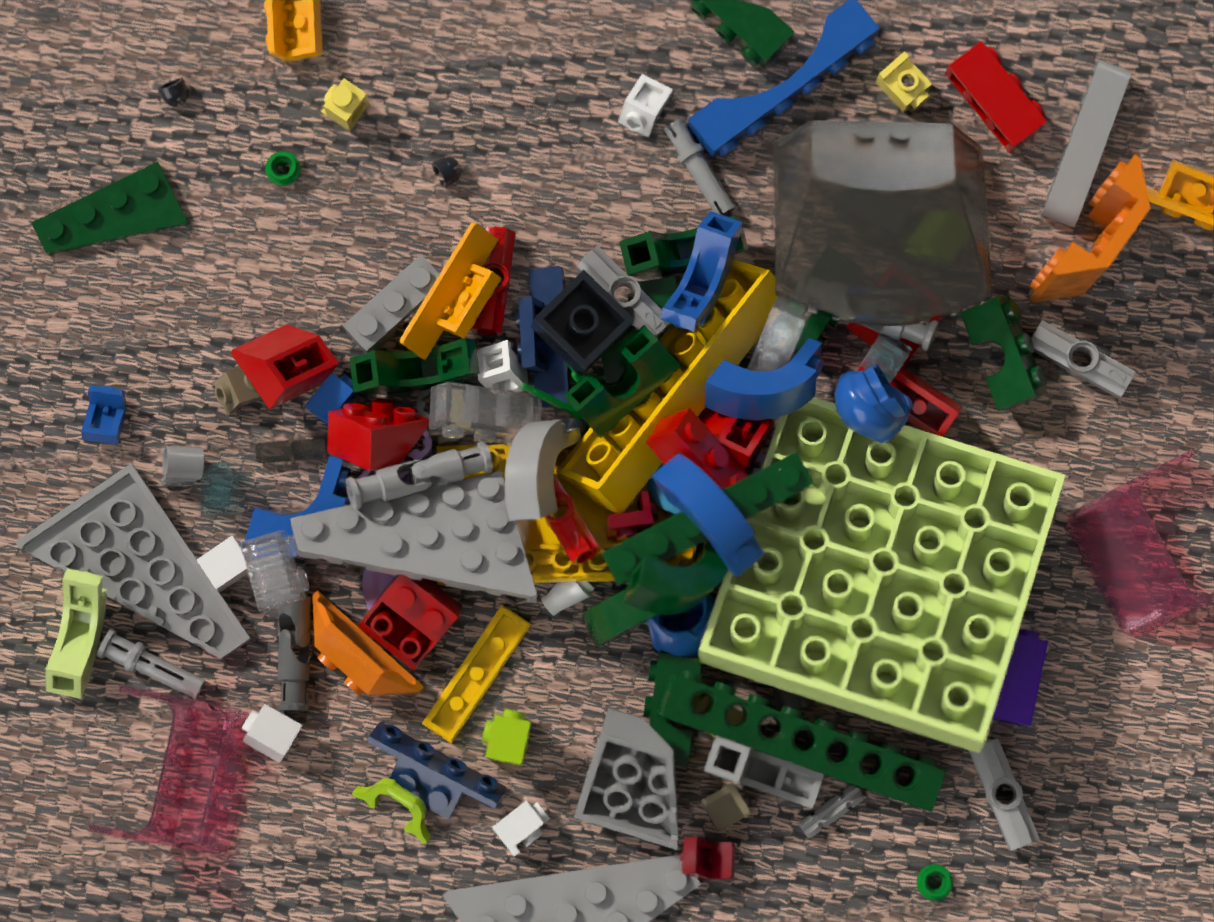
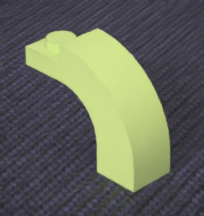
M68 568L64 574L62 620L55 647L45 669L47 692L81 699L92 672L104 623L107 589L103 588V576Z

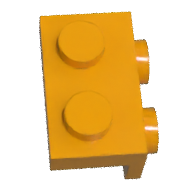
M265 0L264 9L267 15L268 30L266 45L270 55L285 62L323 55L320 0Z

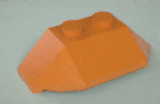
M318 590L313 595L315 647L321 652L317 658L332 672L338 667L348 677L344 680V683L358 696L363 692L369 696L421 694L426 689Z

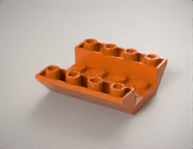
M1134 154L1127 164L1121 160L1088 203L1094 207L1088 214V217L1106 228L1092 245L1093 249L1087 252L1074 242L1066 250L1059 247L1030 284L1029 288L1034 290V293L1029 298L1030 301L1038 303L1081 296L1112 264L1150 210L1141 158Z

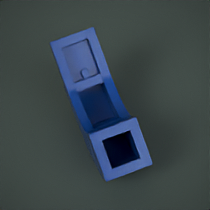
M709 211L697 228L689 264L678 288L663 307L661 320L672 323L677 328L694 331L698 325L704 326L714 309L727 279L743 222Z
M809 338L788 364L772 371H751L723 360L706 381L705 407L726 416L746 420L777 418L800 409L815 396L816 378L821 373L824 360L821 359L822 343Z
M678 453L652 475V478L668 502L681 510L695 523L733 575L736 577L740 576L765 554L753 536L755 534L754 530L725 493L689 459Z
M329 456L318 495L313 503L302 512L288 515L263 507L254 508L244 542L267 549H290L297 547L290 518L350 505L349 497L339 494L340 488L346 489V479L350 478L351 469L347 468L348 461L337 456Z

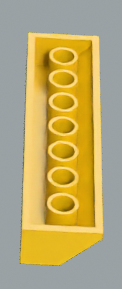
M733 259L720 296L704 326L698 325L694 331L677 328L672 324L659 340L681 367L672 374L668 381L656 388L646 397L642 404L630 411L619 421L615 428L609 430L601 438L590 427L556 470L559 476L598 505L615 513H623L632 504L634 498L647 481L652 478V475L655 474V471L662 463L645 443L660 419L687 408H691L699 416L705 408V385L707 379L723 360L739 366L741 360L760 339L762 333L790 299V295L772 272Z

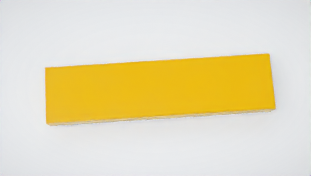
M501 605L422 724L452 744L532 624L504 605Z

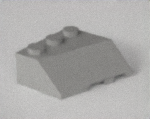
M608 708L582 787L574 818L678 850L674 752L644 719Z

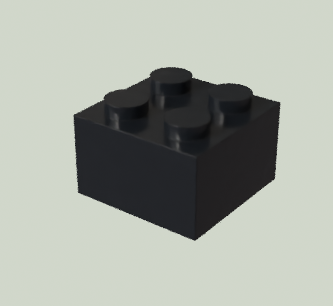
M582 270L533 319L530 328L582 377L631 328L635 319L585 270Z

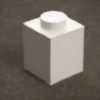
M231 536L196 560L219 592H222L256 568L251 561L256 555L248 543L244 542L245 539L238 542L236 538Z
M264 704L259 713L252 710L241 729L247 733L242 742L280 763L302 725Z

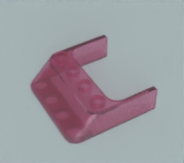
M1193 449L1077 508L1067 519L1068 532L1121 631L1130 637L1143 636L1214 601V591L1203 596L1193 593L1187 587L1140 497L1141 488L1146 481L1196 456Z
M120 685V693L162 701L169 706L172 712V724L149 822L140 830L132 831L89 823L87 831L116 838L211 854H220L226 851L233 839L252 747L242 742L247 732L241 729L250 713Z

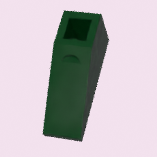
M689 0L692 3L690 9L701 20L708 18L717 26L715 31L718 36L728 44L732 41L742 49L740 52L741 56L753 67L758 64L765 70L793 41L795 31L770 8L741 0Z

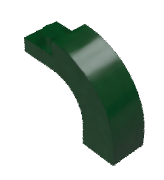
M733 215L729 217L741 222L740 216ZM743 226L735 254L749 250ZM697 228L676 233L648 231L619 241L627 275L649 278L685 272L693 251Z
M471 338L433 347L426 360L420 358L412 351L388 352L376 350L349 358L354 393L386 394L444 387L461 383L463 378L480 374L476 341Z
M709 540L694 547L691 564L688 567L670 566L645 556L631 573L624 603L655 614H677L688 611L699 605L714 590L727 574L728 568Z
M682 563L676 567H685V565ZM627 589L593 606L584 612L581 617L595 647L598 648L628 634L632 629L661 614L647 612L624 603Z

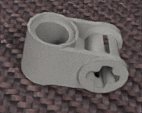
M165 446V448L161 449L164 476L161 479L162 486H192L194 482L202 478L204 469V452L202 447Z

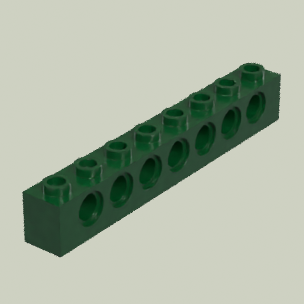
M683 669L680 676L670 673L656 715L930 812L933 811L946 773L945 770L935 767L937 760L918 753L915 760L902 755L904 748L887 742H883L882 748L869 744L871 736L851 729L848 736L836 732L837 724L820 718L816 719L815 724L802 720L803 712L787 706H783L781 712L768 708L770 700L753 694H749L748 700L735 696L736 688L720 682H716L714 688L701 684L703 676ZM700 693H705L709 698V706L703 713H697L693 708V700ZM738 705L743 712L742 720L736 725H731L727 720V712L732 706ZM772 717L776 722V731L773 735L764 737L761 732V724L766 718ZM805 729L809 733L810 741L805 748L798 749L794 741L795 736L800 730ZM839 741L843 747V754L838 760L832 761L828 755L829 747L832 743ZM872 753L876 758V766L871 772L866 773L862 768V760L867 754ZM906 765L909 769V778L905 783L899 785L895 778L896 771L899 767Z

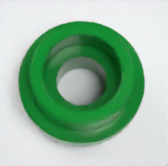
M279 151L269 157L265 170L272 183L278 186H289L299 178L301 166L294 154L287 151ZM280 164H288L290 170L287 174L280 175L277 173V167Z
M930 864L920 870L916 884L918 891L923 897L937 901L949 895L953 887V878L949 870L944 866ZM932 875H937L941 879V885L937 889H931L928 885V879Z

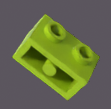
M504 709L503 716L495 714L493 721H486L482 742L488 744L485 756L487 759L523 766L532 727L530 721H525V713Z

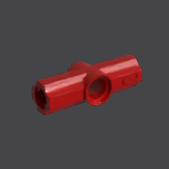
M497 226L486 227V230L496 237L498 242L482 267L500 276L503 279V283L494 289L493 295L488 299L474 326L471 328L472 332L492 337L502 336L516 240V231Z
M554 474L553 482L557 507L568 508V512L561 518H554L551 514L544 518L547 526L553 531L573 566L580 563L583 564L592 559L600 551V547L574 507L572 498L566 494Z

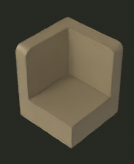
M734 782L700 800L718 832L751 815Z

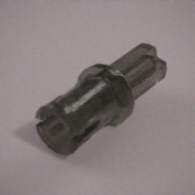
M290 436L289 440L259 442L255 448L257 462L262 464L291 461V464L295 465L296 461L327 459L326 437L294 440V437Z

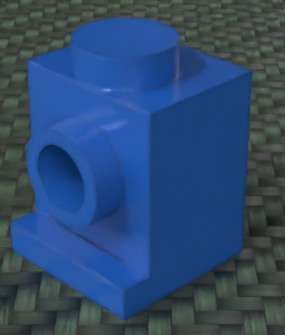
M331 373L306 403V408L328 426L329 411L343 409L345 404L356 403L354 398L357 394L353 392L352 380L345 374L338 378L335 374Z

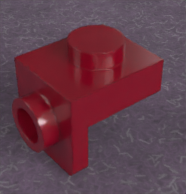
M648 490L640 491L637 500L638 511L608 515L605 525L607 540L617 539L618 542H623L652 527L653 522L658 521L655 500H649Z
M684 837L683 848L680 852L682 874L701 880L733 879L736 845L731 842L713 843L699 837Z

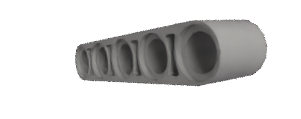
M1100 59L1094 67L1093 72L1095 73L1091 82L1088 83L1081 102L1083 104L1079 115L1075 118L1070 132L1071 138L1068 145L1064 148L1058 164L1060 168L1056 177L1053 178L1046 197L1048 198L1047 203L1040 214L1071 227L1075 226L1082 211L1132 71Z

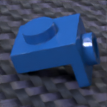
M89 386V406L81 430L82 440L118 445L127 410L125 392L111 386Z

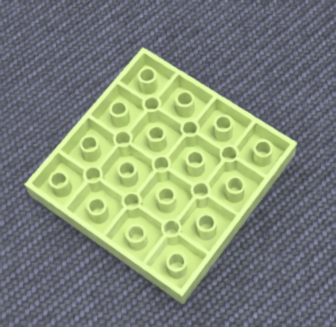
M813 397L800 409L779 417L762 469L797 451L814 486L747 519V522L755 532L754 538L765 554L738 577L728 570L723 579L699 648V663L980 753L986 739L1065 474L906 425L903 426L893 439L881 444L853 432L846 426L837 412L836 404Z

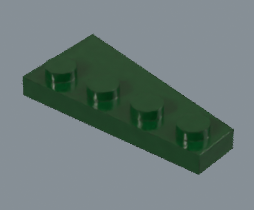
M158 161L31 222L47 255L189 225Z

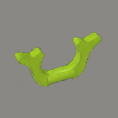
M383 778L369 787L357 786L352 792L354 797L366 801L372 809L379 803L380 794L391 796L407 807L413 816V820L406 824L404 831L414 834L423 844H426L430 839L431 834L425 825L426 806L423 800L397 784L395 780Z

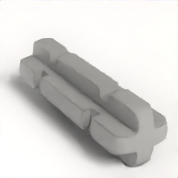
M856 785L848 786L842 791L843 794L841 796L836 795L816 809L813 816L808 815L801 820L799 827L808 838L815 836L821 831L820 828L822 826L827 827L847 813L850 806L855 807L862 802L864 796Z

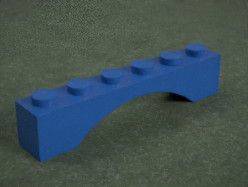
M848 0L826 17L822 35L815 50L805 64L789 79L770 90L753 96L734 99L716 98L688 119V129L699 143L702 144L712 159L719 154L723 158L730 155L739 147L740 144L737 142L747 133L750 137L758 134L766 127L767 123L765 120L776 113L778 117L782 116L794 106L795 103L792 100L802 92L805 96L810 95L821 86L822 82L820 79L829 72L835 76L849 65L847 59L858 52L861 56L872 49L877 43L875 38L880 28L858 0Z

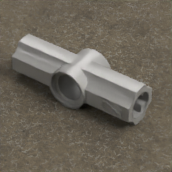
M598 245L576 265V269L579 272L585 270L635 319L632 326L636 330L645 325L658 338L672 324L661 320L662 310L645 294L638 282L628 276ZM623 286L628 287L632 290L634 298L630 302H620L615 297V290Z
M1043 320L1031 338L1035 353L1064 368L1069 375L1082 378L1118 399L1122 397L1136 372L1099 352L1091 342L1080 341ZM1075 352L1084 353L1089 359V366H1077L1072 359V354Z
M995 738L985 742L980 753L968 750L986 792V800L993 809L1009 851L1040 840L1023 800L1022 788L1013 776L999 739ZM1001 784H1006L1012 791V798L1006 805L998 802L995 796L996 789Z

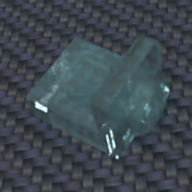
M880 333L862 360L861 366L867 370L878 364L888 382L891 383L910 355L912 348L900 340Z
M212 462L208 463V468L203 469L201 478L202 515L238 514V472L234 468H229V463Z

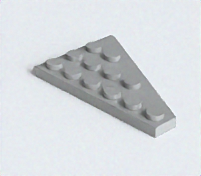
M132 463L15 542L18 548L64 573L68 568L103 576V588L107 589V597L222 660L252 640L222 594L215 589L196 561V556Z
M501 471L463 479L447 485L432 486L426 490L385 502L382 499L362 504V507L356 510L352 505L290 518L300 557L315 560L326 559L330 563L342 565V562L365 566L366 570L395 576L403 574L410 579L420 581L422 578L445 582L446 586L471 591L483 590L488 594L496 596L506 594L526 598V602L537 601V592L516 520L509 521L505 483Z
M679 854L449 890L442 896L460 922H650L701 884L697 878L682 874Z

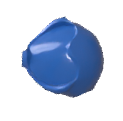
M878 364L867 370L849 371L841 375L835 389L836 409L844 424L853 432L881 444L893 439L901 431L909 417L910 409L913 408V403L909 396L890 385Z
M710 593L699 605L688 611L677 614H661L647 621L652 646L658 653L666 652L676 657L699 655V648L716 602L715 597Z

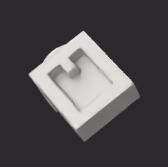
M642 74L626 98L618 122L625 125L631 131L649 137L655 121L670 99L673 89Z

